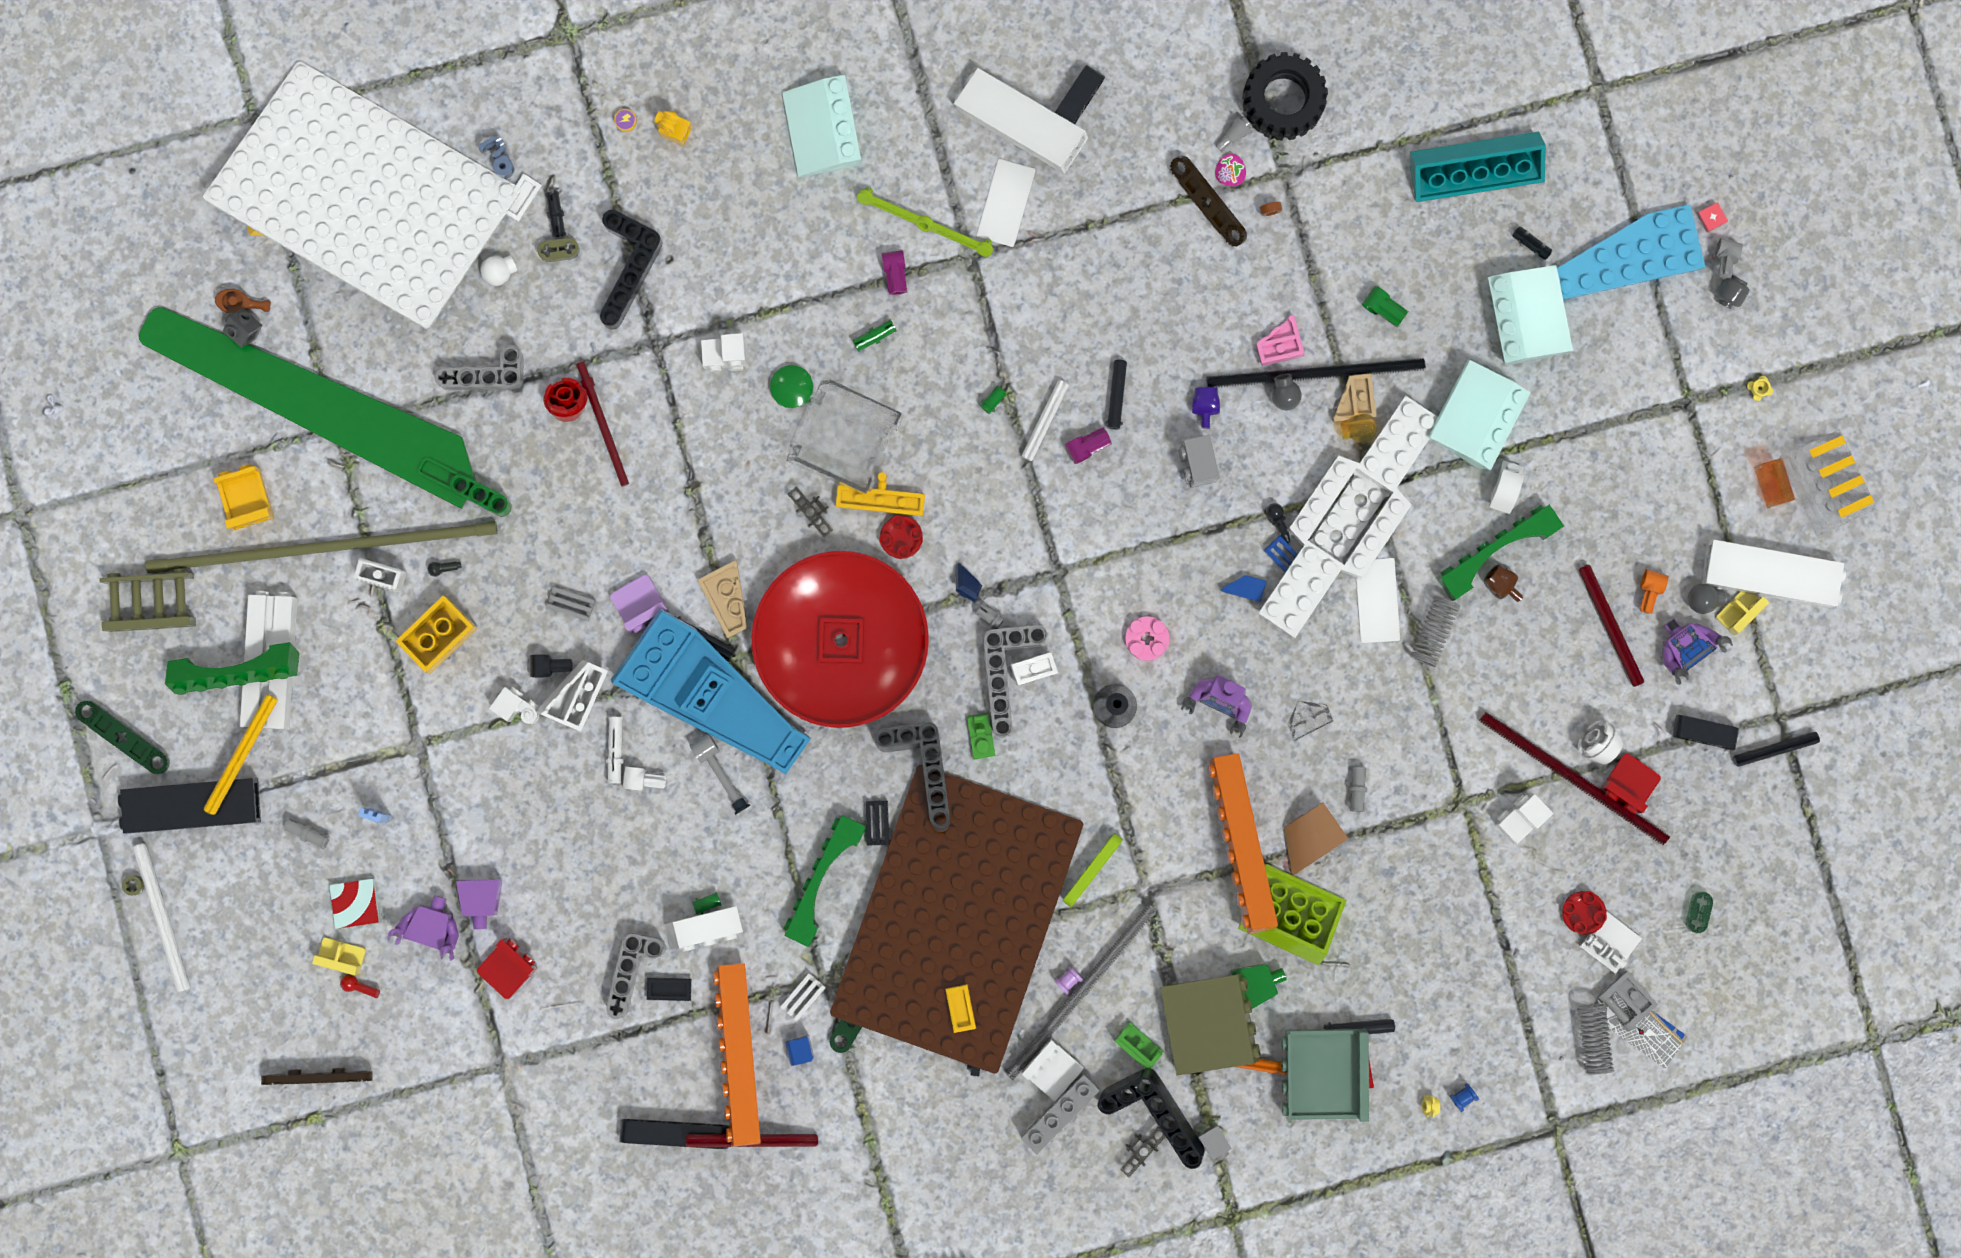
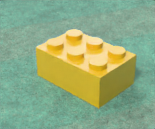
M443 595L395 642L425 673L431 674L478 628L449 597Z

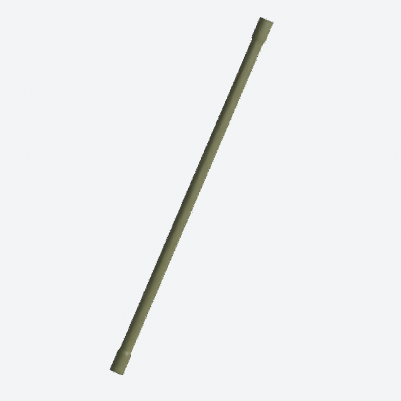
M496 521L414 532L173 559L146 560L145 566L147 573H156L173 569L458 537L498 534Z

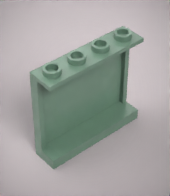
M1366 1029L1285 1030V1036H1282L1281 1039L1282 1050H1285L1286 1058H1282V1072H1286V1081H1282V1094H1286V1103H1282V1115L1286 1116L1288 1123H1292V1120L1359 1119L1360 1122H1369L1368 1031Z

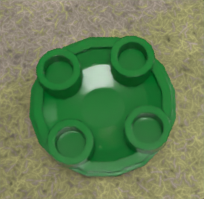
M788 365L780 368L774 373L770 382L772 397L778 405L785 408L803 406L809 402L813 393L811 376L805 369L799 366Z

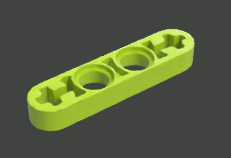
M1116 833L1110 837L1062 901L1070 908L1075 904L1121 844L1123 838Z

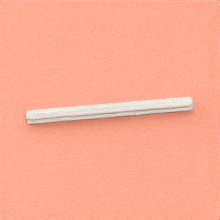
M140 843L133 846V850L177 991H186L190 988L147 846L145 843Z

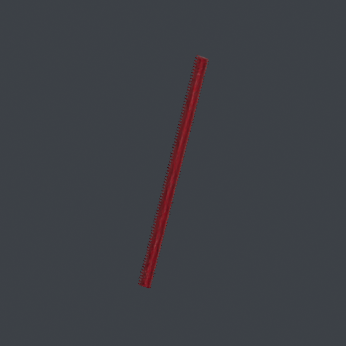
M1485 712L1480 718L1483 724L1486 723L1485 726H1490L1489 729L1492 728V731L1495 729L1494 732L1497 731L1499 735L1502 734L1501 737L1504 735L1503 738L1506 737L1505 740L1509 739L1508 742L1511 740L1510 743L1513 742L1515 746L1518 745L1517 748L1520 746L1519 749L1522 748V751H1527L1526 754H1532L1531 757H1536L1535 760L1538 759V762L1541 760L1540 763L1543 762L1545 766L1548 765L1547 768H1552L1551 771L1555 770L1554 773L1557 771L1556 774L1559 773L1561 777L1564 776L1563 779L1566 777L1565 780L1568 779V782H1573L1572 785L1575 784L1577 788L1580 787L1579 790L1581 788V791L1585 790L1584 793L1587 792L1586 794L1589 793L1588 796L1591 795L1593 799H1598L1597 802L1601 801L1600 804L1603 802L1602 805L1605 804L1609 810L1612 809L1614 813L1617 812L1616 815L1619 813L1618 816L1621 815V817H1624L1623 819L1626 818L1625 821H1631L1630 824H1635L1634 827H1640L1639 830L1642 829L1644 833L1647 832L1646 835H1651L1650 838L1654 837L1653 840L1656 838L1655 841L1658 840L1662 846L1670 839V836L1666 835L1664 831H1661L1652 823L1650 824L1640 815L1627 811L1623 807L1624 804L1608 798L1605 795L1606 792L1599 789V787L1597 788V786L1581 777V775H1578L1574 770L1569 769V767L1544 752V750H1541L1537 745L1532 744V742L1507 727L1500 720L1495 719L1491 714Z

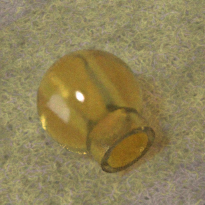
M1366 413L1353 415L1349 421L1341 422L1343 440L1352 439L1357 443L1369 442L1376 435V421L1371 415Z

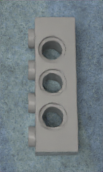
M1082 1073L1021 1135V1140L1037 1155L1100 1091L1099 1088Z

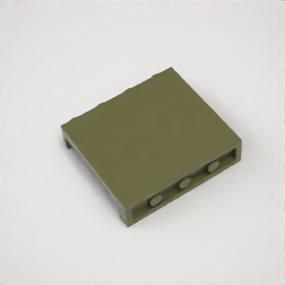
M1242 972L1235 975L1180 984H1168L1160 987L1176 1076L1255 1064L1259 1061L1258 1057L1261 1056L1260 1047L1258 1044H1255L1254 1038L1256 1026L1254 1022H1251L1250 1017L1252 1004L1250 999L1247 1000L1246 996L1248 983L1246 977H1243Z

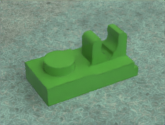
M989 713L967 716L974 760L996 756Z

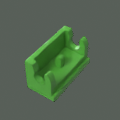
M1131 1022L1114 1039L1122 1049L1144 1068H1151L1164 1052Z

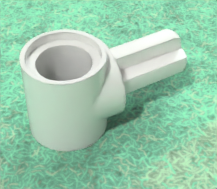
M625 766L623 789L642 791L644 787L665 788L666 776L646 774L645 769Z

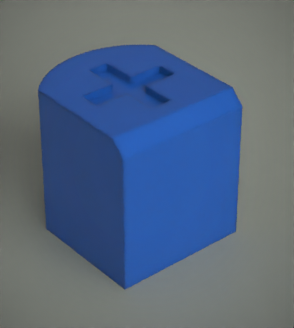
M809 1035L785 1042L790 1066L813 1060L814 1053Z

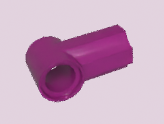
M903 250L882 253L889 295L908 293Z
M1103 427L1084 437H1077L1066 443L1065 446L1074 464H1078L1090 458L1092 454L1112 445V442Z

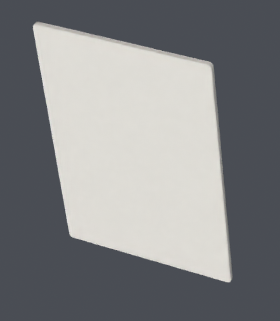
M297 62L204 193L203 198L207 203L419 326L429 329L519 196L520 188L516 193L513 192L516 186L513 183L499 177L494 172L305 63Z

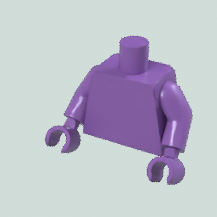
M434 895L430 907L420 905L413 908L401 918L395 929L389 931L387 940L389 941L392 936H396L398 938L395 941V945H398L403 935L405 939L440 950L441 959H443L444 954L449 953V959L452 961L454 959L453 950L455 949L459 933L456 921L452 919V914L443 911L447 899Z

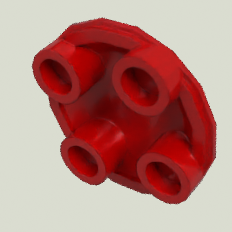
M896 515L883 525L879 542L889 556L896 559H906L914 556L920 550L923 543V532L920 525L914 519Z
M1591 891L1573 893L1566 899L1562 908L1564 923L1571 931L1580 935L1596 933L1607 920V910L1604 902Z

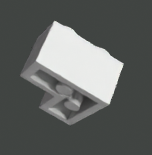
M743 333L721 335V339L701 340L702 363L704 369H708V372H721V368H730V371H741L743 367H748L747 340Z
M1522 794L1513 802L1515 806L1510 811L1506 809L1497 817L1499 821L1495 825L1513 844H1518L1533 829H1538L1554 813L1535 794Z

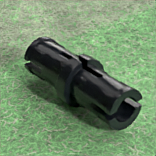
M552 191V194L548 192L545 194L549 211L547 218L550 219L552 237H560V234L565 236L566 232L563 222V216L565 215L564 211L561 210L559 192Z

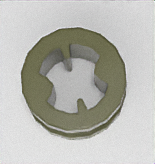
M128 876L122 882V890L125 894L131 896L140 894L145 887L143 879L139 876ZM136 880L137 890H130L129 888L131 887V885L129 884V882H135Z

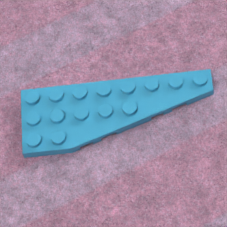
M1689 204L1646 214L1561 265L1557 270L1563 300L1702 270L1706 267L1691 205Z

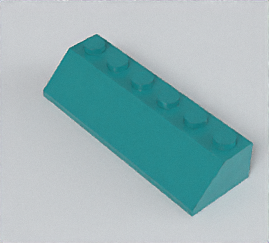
M1540 132L1410 151V172L1416 202L1545 182L1546 145Z

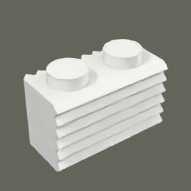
M360 558L354 578L360 582L401 592L407 572Z

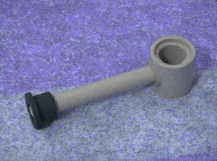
M706 734L690 744L691 750L700 763L708 761L731 798L732 806L736 811L735 815L751 806L750 804L747 805L743 797L740 798L714 755L720 751L712 737Z

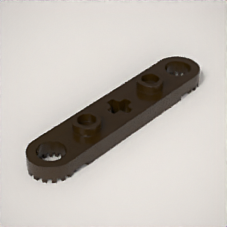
M1183 155L1173 159L1170 165L1172 175H1175L1174 177L1179 180V184L1218 233L1222 234L1224 239H1226V243L1228 242L1232 247L1243 244L1247 239L1245 228L1192 161ZM1178 162L1185 165V172L1179 170ZM1207 198L1211 199L1209 205L1206 204ZM1232 230L1239 233V240L1233 238Z
M332 1068V1072L301 1073V1069L288 1070V1074L261 1075V1085H272V1083L276 1085L373 1081V1071L346 1072V1068Z

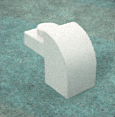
M1502 461L1498 481L1491 494L1489 508L1508 514L1511 513L1523 483V466Z

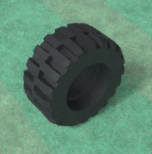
M1281 52L1280 56L1272 54L1268 56L1267 60L1262 59L1258 62L1257 66L1251 70L1243 90V110L1247 112V120L1250 123H1254L1253 128L1257 132L1260 130L1265 132V137L1270 138L1272 135L1276 137V140L1280 141L1287 137L1288 140H1294L1298 135L1300 137L1306 135L1308 130H1312L1320 120L1327 104L1328 88L1325 87V77L1319 74V67L1317 65L1313 67L1311 60L1307 57L1305 60L1299 58L1300 54L1294 53L1293 56H1288V52ZM1277 79H1289L1297 83L1305 94V103L1301 110L1288 115L1272 110L1264 97L1268 84Z

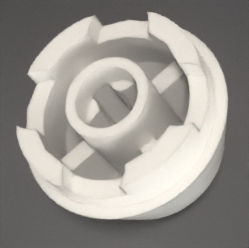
M1601 720L1596 721L1587 728L1590 732L1586 735L1585 739H1579L1578 750L1582 752L1583 757L1600 764H1607L1614 760L1623 747V740L1615 725L1607 721L1606 723H1603Z

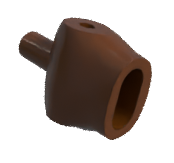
M1500 564L1494 566L1484 578V582L1492 594L1498 599H1503L1509 594L1516 602L1522 600L1523 595L1514 588L1518 581V576Z

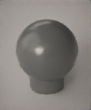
M1291 374L1276 376L1274 378L1275 386L1272 390L1274 405L1285 411L1296 408L1302 398L1299 386L1293 382Z
M1707 584L1694 586L1688 594L1690 608L1699 614H1707L1715 610L1716 607H1724L1726 602L1723 589L1716 590Z

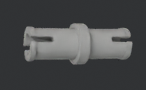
M1352 767V786L1349 787V791L1352 792L1350 809L1352 812H1365L1364 802L1365 792H1367V787H1365V767Z
M291 817L284 825L285 831L300 837L301 841H308L319 846L321 849H324L330 840L329 836L314 830L313 826L309 824L306 826Z

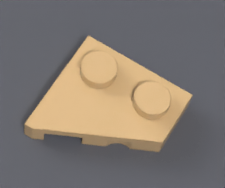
M1372 374L1349 376L1333 419L1334 423L1376 418Z

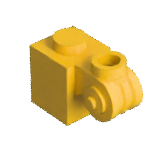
M658 111L654 120L661 137L679 145H685L693 128L690 121L677 116V113L674 111Z

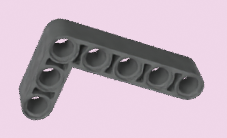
M932 722L879 729L875 734V742L877 748L882 752L921 748L930 823L935 831H946L951 821L937 726ZM927 730L935 732V735L930 739L923 736ZM905 733L913 735V738L908 742L901 739ZM883 736L891 738V741L886 745L879 742ZM928 752H936L938 754L937 758L934 760L927 759L926 755ZM932 773L941 775L938 781L929 780V776ZM935 794L943 796V800L939 803H934L931 798ZM937 816H944L946 818L945 823L938 825L934 822Z

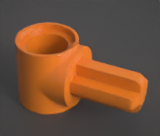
M1648 569L1645 570L1640 584V588L1645 591L1640 606L1641 612L1647 614L1653 612L1657 595L1663 594L1667 587L1668 575Z

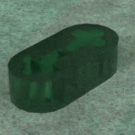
M1697 892L1692 896L1686 918V927L1689 931L1702 933L1707 929L1713 907V899L1710 894ZM1704 896L1707 904L1702 905L1701 911H1699L1700 904L1697 903V899H1701ZM1698 914H1700L1699 921L1702 922V926H1698L1695 929L1692 920H1696Z

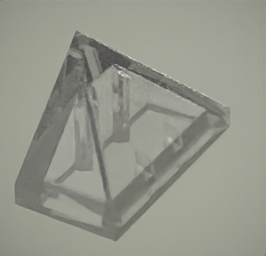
M1298 701L1287 725L1293 740L1296 741L1333 722V718L1327 704Z

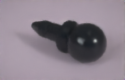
M1272 503L1267 507L1266 515L1272 520V525L1277 524L1281 537L1287 543H1290V534L1283 522L1286 519L1283 516V507L1280 504Z

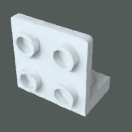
M1050 1039L1025 1067L1022 1075L1028 1080L1030 1079L1053 1101H1056L1081 1073L1083 1066Z

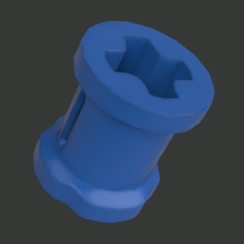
M1468 1083L1457 1094L1449 1096L1461 1113L1471 1102L1479 1100L1477 1094Z

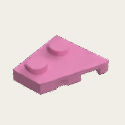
M1294 315L1288 317L1287 321L1281 326H1277L1267 337L1262 338L1256 344L1261 366L1304 357L1305 353Z

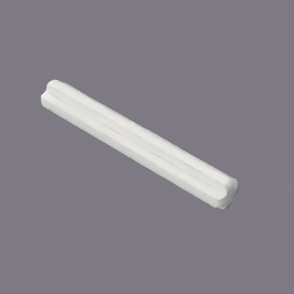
M1062 380L1057 381L1022 453L1024 459L1033 460L1068 388L1066 382Z

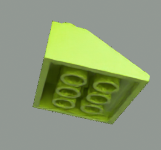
M1265 864L1278 926L1274 930L1250 935L1319 966L1328 953L1347 900ZM1241 920L1238 929L1247 933V928H1243Z

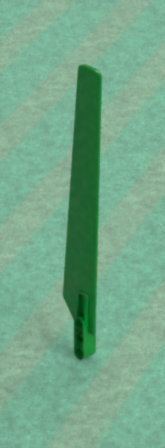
M162 307L155 308L150 312L139 332L140 342L151 350L460 509L463 508L468 500L500 517H505L511 512L512 504L506 497L476 482L463 437L249 344L241 348L227 335ZM466 481L465 489L458 491V483ZM485 491V498L478 501L476 499L477 493ZM503 500L505 502L504 508L497 511L495 509L496 503Z

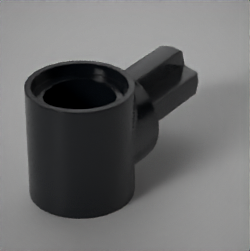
M546 654L530 655L531 678L550 677L552 672H571L573 669L572 659H552L550 655Z

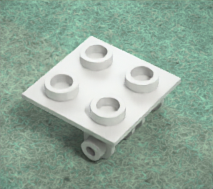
M1607 912V920L1602 928L1596 933L1589 934L1580 947L1616 974L1620 968H1624L1627 964L1626 959L1642 938Z

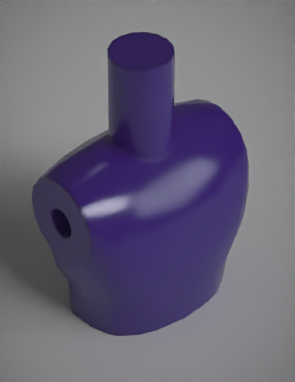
M1195 388L1192 399V413L1201 415L1202 429H1210V416L1220 414V398L1217 388Z

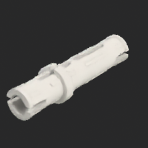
M609 717L608 759H606V764H608L607 783L621 784V764L624 762V759H621L623 717Z

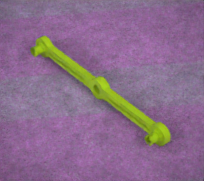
M866 187L857 194V199L860 203L875 206L914 223L924 232L932 231L976 250L984 257L991 256L993 252L991 240L985 239L984 242L976 241L933 222L928 216H919L873 196L872 188Z

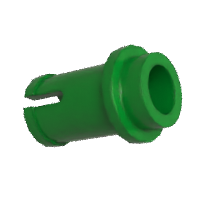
M996 386L985 400H981L980 407L988 414L995 412V407L1007 396L1006 392L999 386Z
M717 892L699 900L695 898L696 901L692 902L696 914L701 913V915L704 914V911L722 905Z

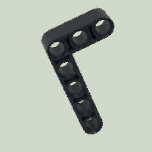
M608 210L602 217V223L610 233L636 245L600 313V320L604 326L613 330L619 328L656 260L663 242L655 230L616 210ZM612 217L618 218V223L615 226L608 225V221ZM631 227L638 228V232L634 236L627 235V231ZM650 237L657 238V243L653 246L646 244L647 239ZM640 256L647 257V261L643 265L636 264V260ZM628 276H637L636 282L634 284H627L626 279ZM625 294L627 296L626 301L622 304L616 303L617 296ZM608 314H616V320L614 322H606V317Z
M1142 1069L1106 1087L1102 1091L1097 1104L1098 1109L1102 1113L1113 1114L1142 1099L1182 1163L1189 1169H1196L1201 1165L1205 1148L1153 1069ZM1142 1080H1148L1151 1084H1146ZM1123 1089H1128L1132 1093H1126ZM1154 1098H1159L1163 1102H1157ZM1105 1099H1111L1113 1103H1109ZM1166 1116H1170V1117H1172L1174 1120H1173V1121L1168 1120V1119L1166 1118ZM1178 1135H1183L1186 1139H1181ZM1189 1153H1195L1198 1157H1193Z

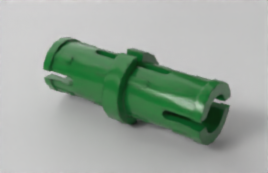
M890 319L874 329L871 327L869 332L852 341L858 352L874 343H880L881 339L897 332Z

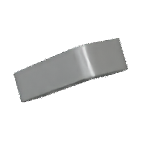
M508 345L501 351L500 367L441 368L435 374V382L441 388L448 391L515 390L520 388L524 381V358L517 347ZM510 352H517V358L514 361H507V355ZM491 373L495 374L494 382L487 384L485 382L486 376ZM512 373H516L517 380L514 383H508L507 377ZM467 374H473L472 382L464 384V377ZM446 375H448L452 379H457V382L455 380H447L446 384L442 379H445Z
M631 933L624 937L606 1008L607 1014L611 1018L619 1019L628 1013L641 957L651 959L661 957L666 951V945L662 939L639 933ZM631 937L637 938L639 942L637 949H631L628 946V940ZM652 942L660 945V952L658 954L650 952L649 946ZM625 959L632 960L634 967L631 971L623 968V961ZM620 981H625L628 984L626 993L618 990V983ZM615 995L626 997V1000L622 999L620 1001V1008H623V1011L618 1012V1014L613 1009V1006L617 1005L619 998H615Z

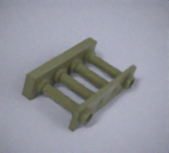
M174 569L173 573L121 577L120 573L107 574V578H100V583L110 584L111 617L108 622H102V631L120 632L196 627V618L188 616V613H186L185 579H194V574L186 572V569ZM175 580L177 613H175V617L167 618L166 614H164L163 581ZM141 582H154L155 615H153V619H145L142 616ZM119 583H132L133 616H131V620L123 621V617H120Z

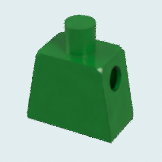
M1266 963L1231 970L1232 975L1242 972L1243 977H1246L1248 983L1246 996L1247 1000L1250 999L1252 1009L1276 996L1278 991L1275 984L1287 980L1283 968L1270 972Z

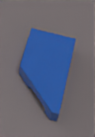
M1245 575L1223 587L1221 592L1260 603L1267 581Z

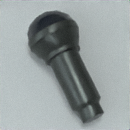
M434 561L428 565L427 571L431 576L437 577L442 572L458 570L462 568L461 562L456 561L442 564Z

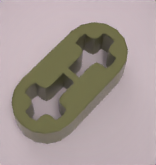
M563 238L540 243L537 252L543 261L555 262L576 258L580 252V247L574 239ZM569 243H571L572 247H575V249H572L571 254H568L566 250L560 251V249L567 248ZM547 246H549L551 250L557 249V251L550 252L549 257H547L545 253H542V251L546 250Z

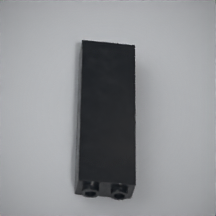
M258 778L234 780L214 815L205 812L204 806L218 781L120 789V794L118 795V805L122 812V816L119 818L120 829L123 830V834L260 823L261 811Z

